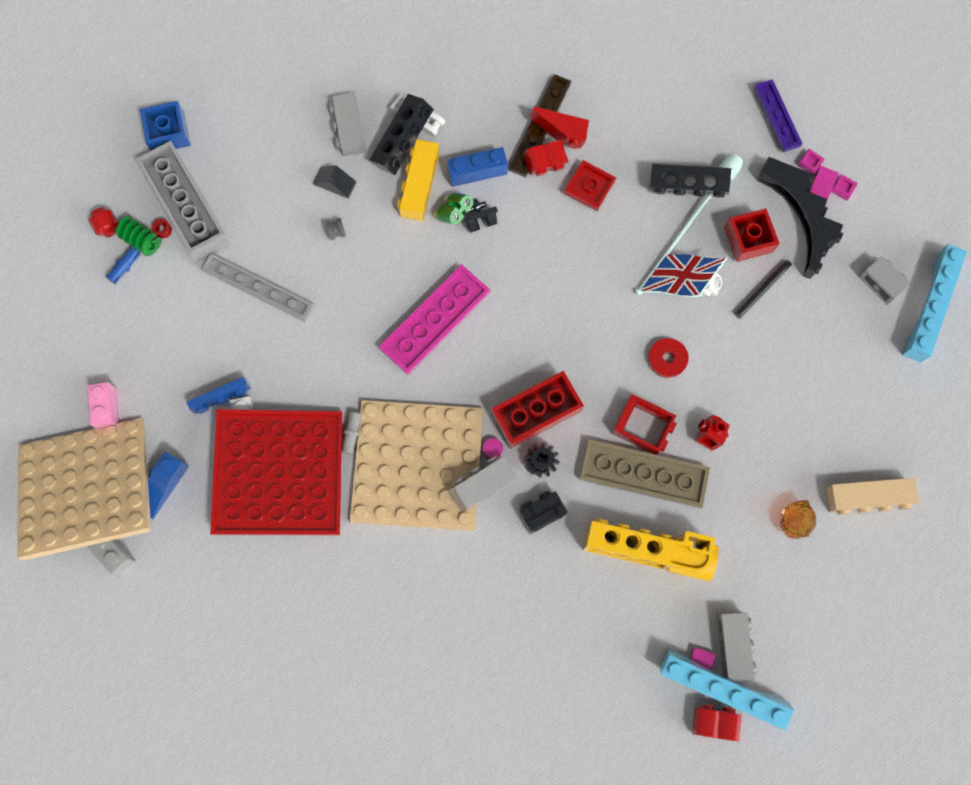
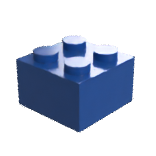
M178 101L140 109L146 144L151 151L169 141L172 142L175 149L191 146L185 114Z

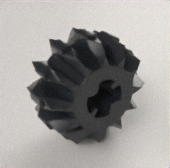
M545 442L542 443L541 448L535 443L534 450L528 448L527 452L529 455L524 457V460L529 461L525 467H533L530 471L531 475L538 471V478L542 477V472L549 477V470L555 472L557 468L554 465L559 464V460L554 459L558 456V452L551 453L553 446L551 445L546 449ZM539 456H541L542 459L546 458L545 464H542V462H537Z

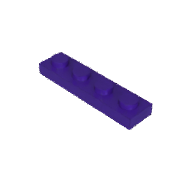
M773 79L755 84L753 89L782 152L800 148L803 143Z

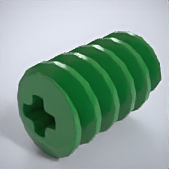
M125 216L118 224L116 230L118 238L128 243L144 256H151L159 249L162 238H157L155 232H151L149 228H145L143 224H139L135 219L133 220L132 216Z

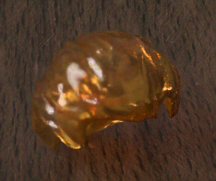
M808 500L790 503L787 507H784L780 515L781 530L790 539L809 537L817 524L816 514Z

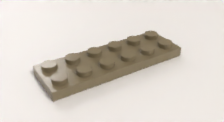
M588 439L579 480L696 508H703L710 467Z

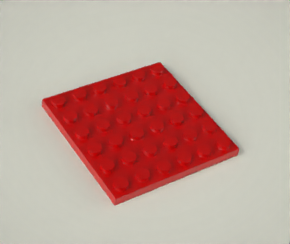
M216 409L210 535L340 536L343 412Z

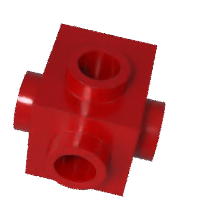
M715 415L702 419L698 425L699 431L695 441L713 451L724 445L729 436L727 432L730 424Z

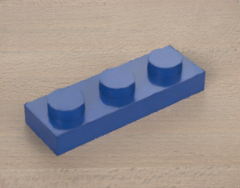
M241 377L187 401V405L194 414H201L208 411L209 407L225 404L229 398L243 396L251 387L246 378Z

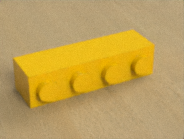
M416 139L415 146L411 148L410 157L412 160L411 163L407 164L406 175L408 176L406 181L403 180L401 189L403 196L399 198L397 209L400 210V215L403 218L424 221L440 154L439 143Z

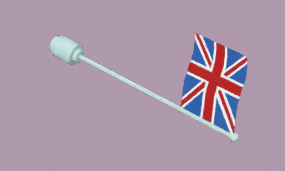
M730 154L720 164L719 167L732 168L730 183L741 170L743 161L739 156ZM713 194L706 196L639 289L635 290L637 295L645 292L665 293L680 297L701 296L727 258H706L688 254L669 253Z

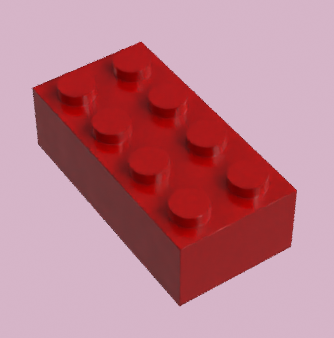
M562 371L491 408V415L509 448L512 449L582 412L584 405L566 373Z

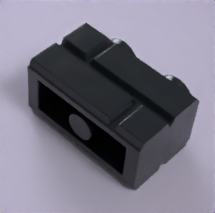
M548 490L539 495L540 499L533 503L529 500L520 506L522 509L518 512L530 535L568 514L556 491L551 493Z

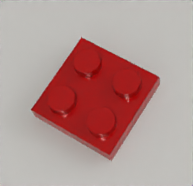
M583 160L565 188L564 194L598 212L616 182L617 177Z

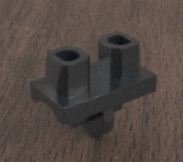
M474 198L473 206L468 213L475 211V213L465 216L462 219V223L466 224L470 233L480 230L477 219L483 217L487 227L498 224L496 216L498 212L497 207L481 211V208L487 207L486 202L478 203V200Z

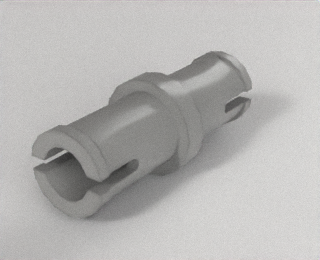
M349 412L347 428L343 432L345 437L342 453L354 455L356 440L360 434L358 430L362 414Z

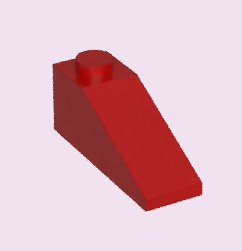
M533 107L529 115L532 121L555 139L562 140L564 145H568L572 149H581L586 142L589 120Z

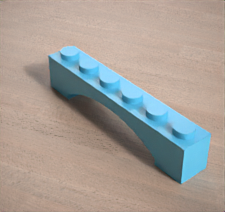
M948 244L938 252L932 269L934 270L933 279L926 302L910 337H908L903 356L920 363L931 357L967 251Z
M669 648L659 667L661 675L783 730H786L794 712L793 707L788 701L727 679Z

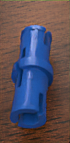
M130 246L120 260L117 259L115 261L116 264L105 277L116 285L126 271H130L131 265L141 254Z

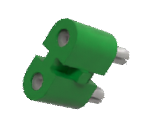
M459 193L445 196L444 201L447 202V205L442 204L438 210H434L433 216L437 217L440 222L459 224L464 218L462 212L468 213L473 206V198L470 195Z

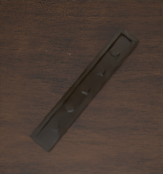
M554 74L539 104V108L558 112L572 81ZM531 121L508 170L525 178L529 171L523 153L529 148L542 145L548 133L534 121Z

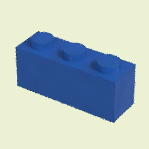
M500 147L447 159V171L451 187L507 175L508 163L504 148Z

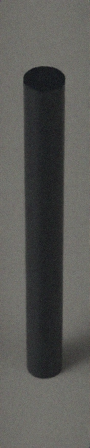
M785 260L734 313L735 316L741 319L792 266V263L789 260Z

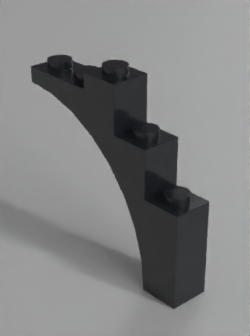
M768 157L757 181L770 187L782 196L798 216L807 244V261L803 277L811 279L815 273L818 274L823 265L820 262L822 257L826 256L828 250L835 243L839 244L841 241L843 224L824 217L828 207H825L828 199L809 192L813 183L810 182L811 173Z

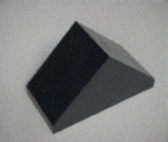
M337 165L321 167L313 182L315 186L348 199L357 183L356 180Z

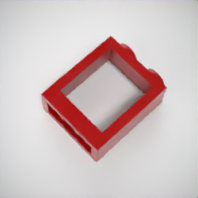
M631 394L612 434L657 455L660 451L664 452L669 442L666 440L668 433H673L677 425L674 422L677 415ZM634 407L666 422L655 446L623 431Z

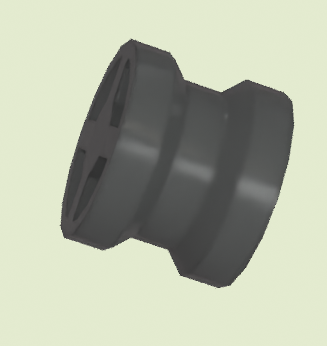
M337 218L334 222L326 221L330 240H335L339 236L346 237L341 218Z

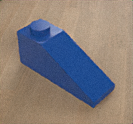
M164 452L148 479L150 518L152 519L155 518L189 467L167 452Z

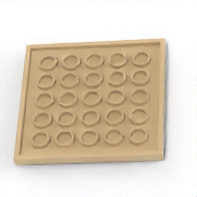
M361 400L360 414H362L358 430L360 434L357 440L350 523L475 531L477 504L467 510L460 511L448 489L453 487L452 482L462 476L466 479L471 476L469 474L471 470L480 466L483 408Z
M142 418L120 422L116 426L93 428L19 445L17 558L20 561L151 531L145 424Z

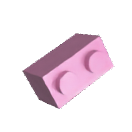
M109 382L88 385L90 425L96 429L116 426L119 423L117 388Z

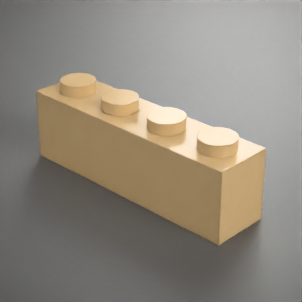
M915 478L833 484L826 487L829 512H837V515H847L852 510H858L859 514L869 513L871 509L878 508L879 512L891 511V507L907 510L912 509V505L919 503Z

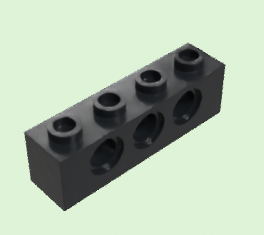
M407 94L369 160L379 169L396 175L434 108L423 98Z
M652 164L650 190L654 191V194H665L668 191L673 192L674 195H685L686 192L693 193V196L703 197L705 194H713V197L724 198L725 195H729L732 168ZM668 176L676 178V182L672 185L666 184L665 180ZM688 177H693L696 179V183L688 186L685 184V180ZM713 178L716 184L713 187H707L704 183L705 180Z

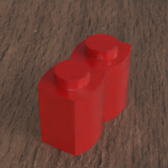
M562 140L535 146L523 153L529 174H536V177L547 174V170L560 171L569 162Z
M701 704V708L695 707L692 734L740 742L742 714H736V709L722 707V711L714 710V705Z

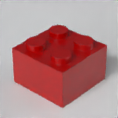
M767 208L731 217L724 226L736 262L773 253L780 244Z

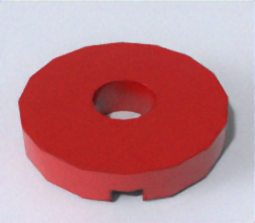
M663 338L655 342L651 347L648 361L652 371L658 376L671 378L680 375L686 369L689 356L687 349L681 342L672 338ZM671 354L673 362H665L663 355Z

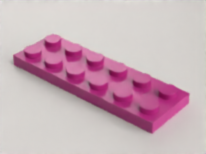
M461 264L379 346V349L404 373L409 375L490 293V289Z

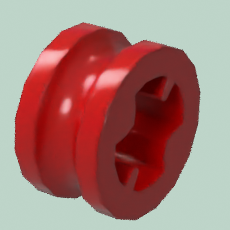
M157 219L153 223L152 230L157 234V237L165 239L172 234V227L167 220ZM160 226H164L163 232L160 231Z

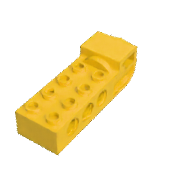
M596 519V521H592L588 525L583 551L659 568L670 573L708 582L714 576L719 546L714 545V537L686 531L679 536H674L672 539V536L666 534H659V536L650 535L651 531L645 529H638V531L629 530L630 526L624 524H617V526L608 525L609 521L603 519ZM605 535H610L612 537L613 542H607L605 540ZM626 539L633 543V548L627 546ZM647 544L653 547V553L649 552ZM693 544L702 545L701 550L693 548Z

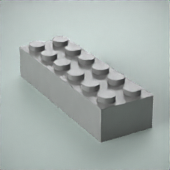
M171 141L136 158L195 262L230 244Z

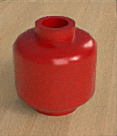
M100 207L92 211L88 219L90 226L97 236L109 238L116 234L115 230L119 222L112 210Z

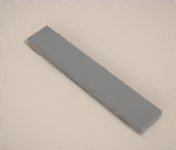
M210 253L201 268L203 272L303 322H306L315 307L314 303L213 253Z

